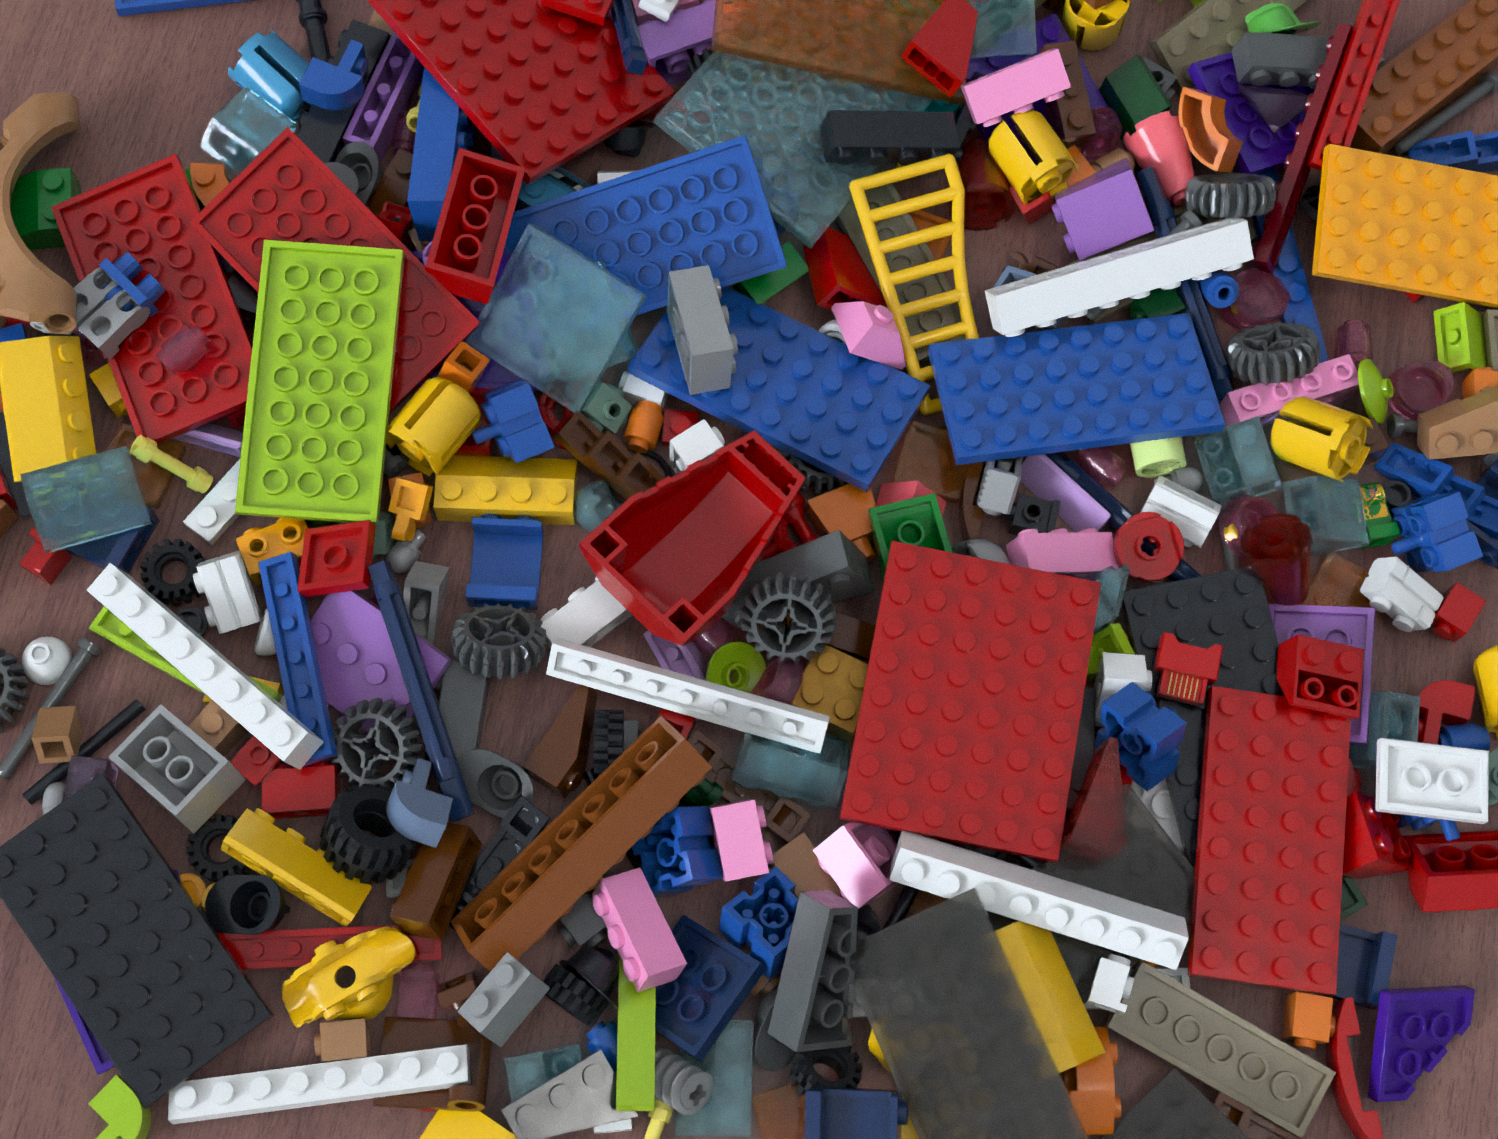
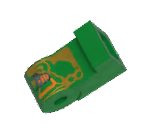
M1379 482L1349 488L1348 503L1351 511L1350 515L1360 550L1390 545L1400 535L1397 522H1392L1383 486Z

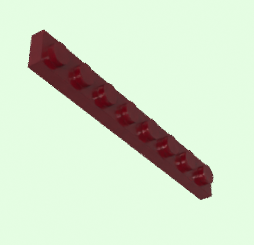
M1339 23L1335 35H1331L1328 39L1326 47L1327 57L1325 63L1320 64L1316 73L1317 85L1314 94L1310 93L1307 98L1305 119L1303 123L1300 122L1295 132V147L1293 152H1289L1285 159V175L1282 182L1279 181L1275 187L1276 201L1274 209L1265 215L1263 229L1265 231L1261 241H1257L1253 249V260L1260 273L1273 275L1311 169L1306 163L1352 32V25Z

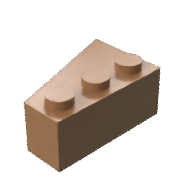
M1498 385L1492 388L1490 386L1480 389L1478 394L1463 400L1458 398L1418 415L1417 447L1428 460L1498 453Z

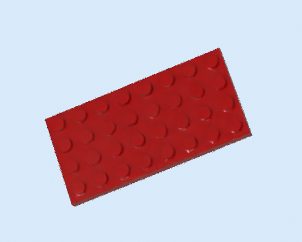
M289 127L189 222L257 292L259 291L264 240L403 250L405 256L389 414L450 356L461 341H465L482 325L445 286L425 271V266Z
M173 154L51 206L79 283L92 271L99 268V264L105 258L113 264L118 258L128 252L144 268L131 282L136 286L148 274H151L165 289L159 299L153 303L158 311L152 317L149 316L143 325L133 330L117 346L120 350L111 359L107 357L136 436L148 437L157 442L158 445L246 407L253 344L216 249L189 223L201 211L181 159L177 154Z
M1218 686L1208 688L1187 975L1326 995L1336 994L1351 718L1289 705L1285 696Z

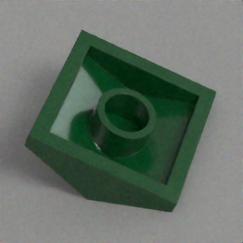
M1140 55L1134 56L1107 75L1099 88L1103 99L1117 122L1114 128L1122 141L1127 132L1129 136L1136 132L1135 125L1155 114L1168 111L1172 107Z

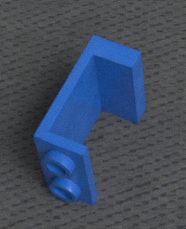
M484 514L481 518L472 517L474 541L470 584L466 585L468 606L482 608L484 603L489 606H496L499 602L501 606H508L512 603L513 607L517 609L525 607L526 610H538L544 535L542 521H537L536 518L531 516L502 519L501 516L496 514Z

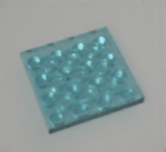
M528 223L492 291L489 303L485 305L478 318L481 324L468 337L466 342L578 415L580 412L582 413L583 408L590 400L647 295L536 224Z

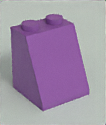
M1127 158L1055 193L1057 203L1051 205L1058 224L1065 222L1068 234L1063 235L1069 253L1076 251L1079 260L1154 231Z

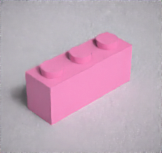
M1056 48L961 85L973 122L975 124L983 123L984 127L1001 122L1003 120L1001 115L1010 111H1014V114L1029 111L1034 108L1032 103L1044 98L1046 103L1065 96L1063 90L1071 87L1061 55Z
M1065 528L1055 529L1048 533H1039L1037 529H1027L1019 532L1018 537L1006 544L1008 559L1011 565L1096 582H1103L1120 571L1113 553L1112 532H1097L1096 528H1088L1070 533Z
M641 868L601 879L592 895L593 907L596 914L602 917L608 929L609 942L613 948L618 950L623 961L625 976L629 981L633 982L637 993L676 980L687 962Z

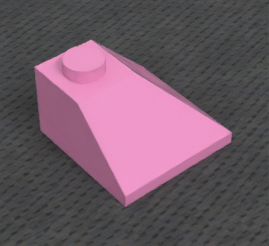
M864 301L834 303L831 309L851 354L903 370L906 362L901 337L893 319L894 316L888 308Z

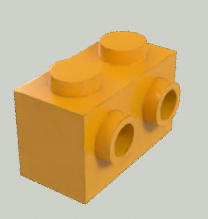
M279 518L275 524L265 528L254 527L248 529L243 533V536L235 538L248 574L256 586L262 584L258 564L260 561L292 552L297 555L300 569L305 529H309L305 519Z

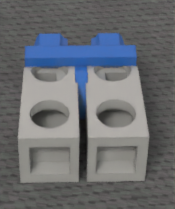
M128 252L118 258L113 264L105 258L99 264V268L92 271L73 288L77 295L76 327L109 359L120 350L117 346L133 330L143 325L149 316L152 317L158 311L153 303L165 291L164 287L151 274H148L136 286L131 282L144 268Z

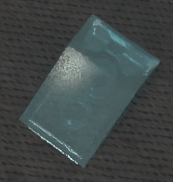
M969 0L970 6L978 11L971 49L972 58L1037 54L1035 0Z

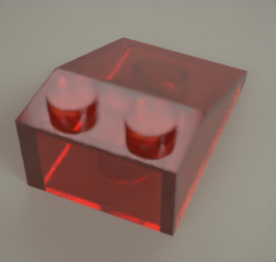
M1113 737L1108 738L1094 751L1063 829L1060 846L1061 850L1095 865L1107 859L1110 860L1113 854L1119 855L1126 840V834L1122 833L1126 822L1118 740Z

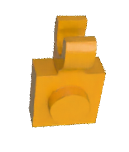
M396 477L388 509L389 512L397 514L391 538L401 541H413L416 532L415 519L425 520L433 486Z

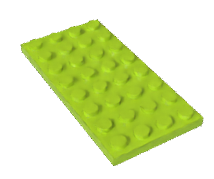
M264 240L235 504L236 514L349 523L370 520L373 524H379L405 256L403 250Z

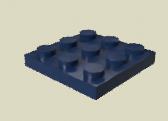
M683 914L673 928L672 933L687 964L676 980L656 986L655 1031L701 1062L767 968L758 960Z

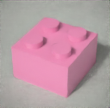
M748 799L708 807L714 835H712L714 848L718 849L723 878L721 879L731 881L769 873L768 864H773V855L770 842L763 841L761 828L766 827L763 806H756L755 800Z
M849 822L840 827L813 850L818 857L820 867L827 874L831 875L839 886L842 897L857 906L858 909L885 895L899 884L889 880L891 861L897 844L885 828Z

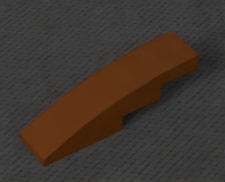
M579 410L573 412L553 436L582 464L626 499L640 491L642 493L664 479L639 452L632 455L609 431L602 433Z

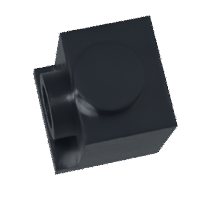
M1019 493L1016 502H1013L1010 514H1006L1005 521L1011 522L1008 533L1018 536L1019 532L1027 529H1037L1039 533H1048L1054 530L1061 501L1053 500L1052 502ZM1027 512L1037 514L1038 516L1031 517Z

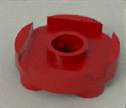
M1142 512L1127 519L1115 531L1113 541L1114 557L1127 578L1137 579L1142 582H1155L1169 576L1176 569L1184 554V540L1179 528L1172 521L1169 522L1165 518L1160 517L1161 514L1155 512ZM1144 538H1147L1149 543L1156 544L1157 549L1152 551V556H1148L1146 552L1141 550L1140 546L1143 544Z

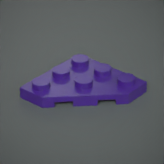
M1465 985L1380 990L1368 1098L1376 1102L1401 1101L1409 1098L1415 1091L1412 1084L1424 1071L1430 1073L1448 1052L1445 1048L1448 1042L1456 1033L1462 1036L1471 1025L1475 989Z

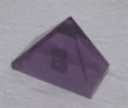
M1240 85L1238 90L1273 133L1303 111L1308 95L1298 90Z

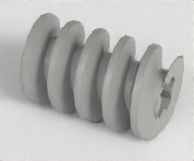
M655 1044V1097L661 1102L666 1103L669 1107L674 1108L680 1114L691 1115L697 1113L704 1108L712 1096L714 1090L713 1076L701 1070L698 1066L693 1065L688 1060H684L678 1054H674L671 1050L660 1048Z

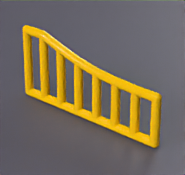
M951 154L855 179L849 184L887 308L892 312L893 319L900 333L908 375L924 383L926 380L934 378L932 366L920 368L915 349L965 335L966 340L979 338L969 294L965 262V188L955 157ZM945 170L950 188L870 210L865 195L866 190L934 171ZM952 201L951 222L880 241L874 222ZM952 235V256L890 273L884 254ZM953 269L955 289L900 305L895 285ZM958 302L962 322L910 336L904 317ZM928 393L919 407L920 412L923 415H929L942 411L940 398L930 400Z

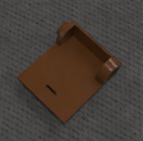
M460 1014L458 1015V1020L385 1017L380 1055L467 1044L470 1052L471 1085H456L447 1089L377 1097L373 1099V1106L451 1111H481L485 1109L492 1041L478 1032Z

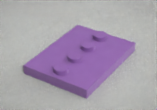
M356 590L327 594L310 621L326 701L346 716L345 710L351 706L356 707L359 701L366 699L370 702L373 698H382L383 703L387 700L395 701L396 708L400 706L407 707L406 718L415 716L380 607ZM415 633L434 689L453 659ZM367 719L361 727L369 732L370 728L375 726L376 719Z
M1268 604L1279 644L1299 634L1364 649L1360 715L1358 719L1351 718L1350 745L1368 746L1375 608Z

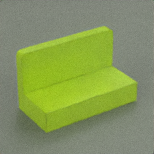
M1465 302L1433 311L1439 371L1447 375L1469 368L1473 370L1487 367L1481 314Z

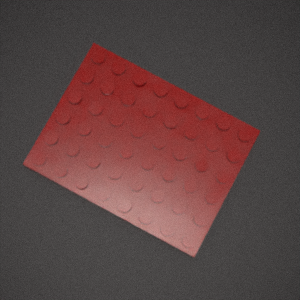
M367 0L508 163L525 168L522 180L527 185L672 100L675 91L654 67H649L648 62L642 75L626 71L615 25L609 16H607L602 26L542 6L541 0Z
M892 541L839 819L901 832L907 831L925 837L1056 863L1060 853L1101 582Z

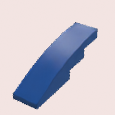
M1473 130L1422 140L1407 151L1408 156L1418 161L1476 172L1498 170V131L1474 136Z
M1394 442L1375 465V470L1389 480L1405 483L1410 488L1411 494L1417 498L1431 494L1442 495L1444 493L1460 491L1469 516L1466 520L1490 537L1498 540V500L1485 495V487L1454 475L1453 466L1436 459L1428 460L1425 455Z

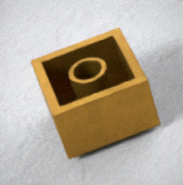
M825 645V650L821 654L814 652V657L808 662L789 701V705L830 716L827 732L850 743L856 731L868 664Z

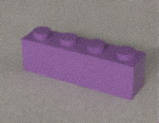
M394 31L343 136L345 146L355 141L365 142L372 146L378 155L380 164L424 71L423 64Z

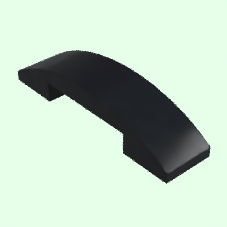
M521 796L499 824L501 826L476 859L451 920L515 859L548 824L550 817L525 797ZM450 922V923H449V926H450L452 929H454L452 923Z

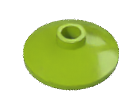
M1370 359L1361 360L1358 367L1361 399L1369 418H1375L1377 424H1382L1387 415L1388 398L1394 396L1393 385L1389 378L1383 379L1379 369Z
M730 642L721 646L711 657L707 667L706 681L762 697L767 685V668L760 652L756 653L755 647L745 642ZM730 672H732L733 675L731 681L729 679Z

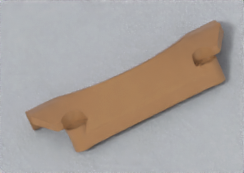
M67 92L34 94L3 121L4 137H0V327L6 323L7 317L27 322H43L44 327L55 334L70 333L77 325V295L75 290L65 279L39 261L27 248L17 232L10 211L11 198L16 181L28 162L50 142L64 134H71L79 128V101L74 95Z

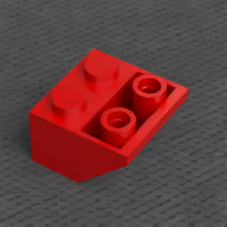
M1299 634L1280 643L1278 647L1276 679L1289 705L1358 719L1360 715L1364 649Z
M1357 792L1347 796L1343 876L1362 879L1412 869L1409 859L1411 850L1407 841L1401 836L1398 827L1399 815L1375 811L1376 798Z

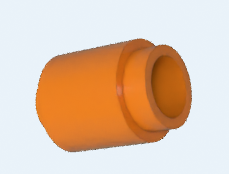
M640 400L637 402L636 407L631 409L623 440L628 444L630 450L647 453L648 449L653 450L656 448L664 420L662 415L663 408L658 404Z

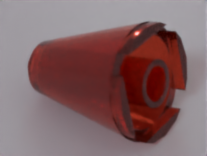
M973 139L963 145L964 152L958 162V170L965 188L964 229L975 231L996 228V222L1004 218L1005 222L1008 221L1014 212V199L1005 175L989 152V141L984 139ZM949 201L948 208L950 218L952 219V201Z
M1277 513L1266 515L1260 518V524L1252 529L1251 525H1249L1244 530L1240 538L1242 555L1252 570L1261 578L1262 584L1277 604L1285 606L1300 605L1308 597L1312 547L1310 528L1307 523L1305 525L1300 522V518L1293 514Z

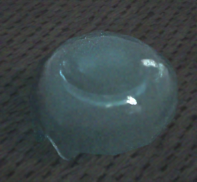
M605 479L582 485L574 498L576 519L588 533H591L614 512L612 496Z

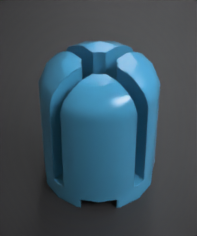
M272 29L268 35L263 36L258 32L249 38L238 50L242 57L236 64L235 69L233 70L230 66L228 67V76L277 122L287 125L299 121L304 113L302 107L305 106L310 110L312 104L302 100L299 83L309 63Z

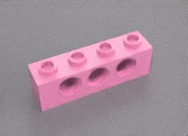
M1350 354L1319 363L1313 372L1305 374V377L1302 379L1295 378L1291 383L1285 381L1280 382L1279 385L1269 383L1267 386L1264 383H1258L1228 392L1219 404L1228 434L1232 437L1273 424L1276 418L1285 420L1286 418L1281 417L1279 411L1286 402L1295 397L1306 396L1329 405L1350 399L1359 389L1358 371Z

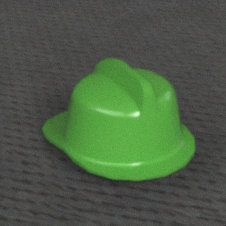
M1281 3L1264 5L1249 13L1245 20L1248 32L1292 35L1308 31L1321 24L1319 21L1301 23L1292 10Z

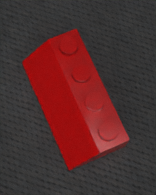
M459 148L425 271L454 295L488 304L497 277L525 168Z
M1498 830L1459 832L1461 837L1452 841H1447L1444 833L1403 835L1411 850L1409 859L1412 869L1407 870L1409 887L1422 912L1439 913L1442 911H1475L1477 909L1498 908Z

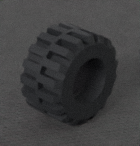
M364 784L362 788L358 785L351 786L348 791L343 790L339 793L330 808L320 832V850L325 851L323 857L327 863L334 862L332 869L337 873L340 871L345 872V878L353 881V878H358L360 883L368 884L370 880H373L376 884L383 883L385 878L391 880L397 876L398 872H402L415 847L416 841L401 835L388 819L386 805L391 792L387 790V787L379 785L376 788L372 784ZM362 830L370 831L376 834L378 837L368 835Z

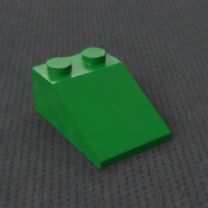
M71 167L36 170L18 177L12 193L10 211L17 232L29 250L66 247L51 206L81 194V185Z
M935 493L868 509L882 586L892 541L952 553Z

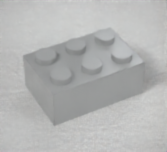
M709 265L670 271L668 276L667 314L690 395L730 388L731 374L736 373L733 355L738 354L737 339L734 333L729 334L727 328L730 325L728 309L726 305L721 306L720 282L718 278L712 277Z
M161 704L108 757L131 780L193 834L246 780L224 756Z

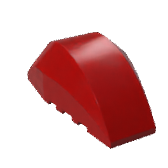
M754 430L717 450L714 455L703 461L698 460L671 478L668 476L657 482L656 486L643 493L640 491L628 498L579 543V548L601 585L652 634L684 646L698 638L728 612L805 481V477Z

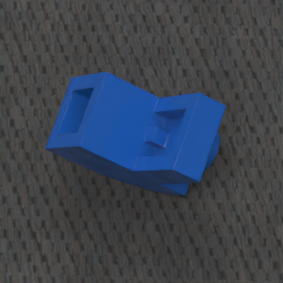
M351 39L338 67L312 57L299 83L302 100L328 110H341L357 103L365 93L362 77L366 73L368 59L365 56L364 44Z

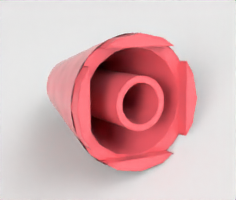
M1165 111L1135 125L1136 132L1131 136L1127 132L1124 135L1123 142L1142 170L1151 166L1156 169L1166 199H1169L1170 204L1181 206L1186 204L1185 189H1187V181L1195 177L1192 153L1188 148L1189 144L1183 128H1180L1179 111H1177L1178 116H1171L1170 111Z

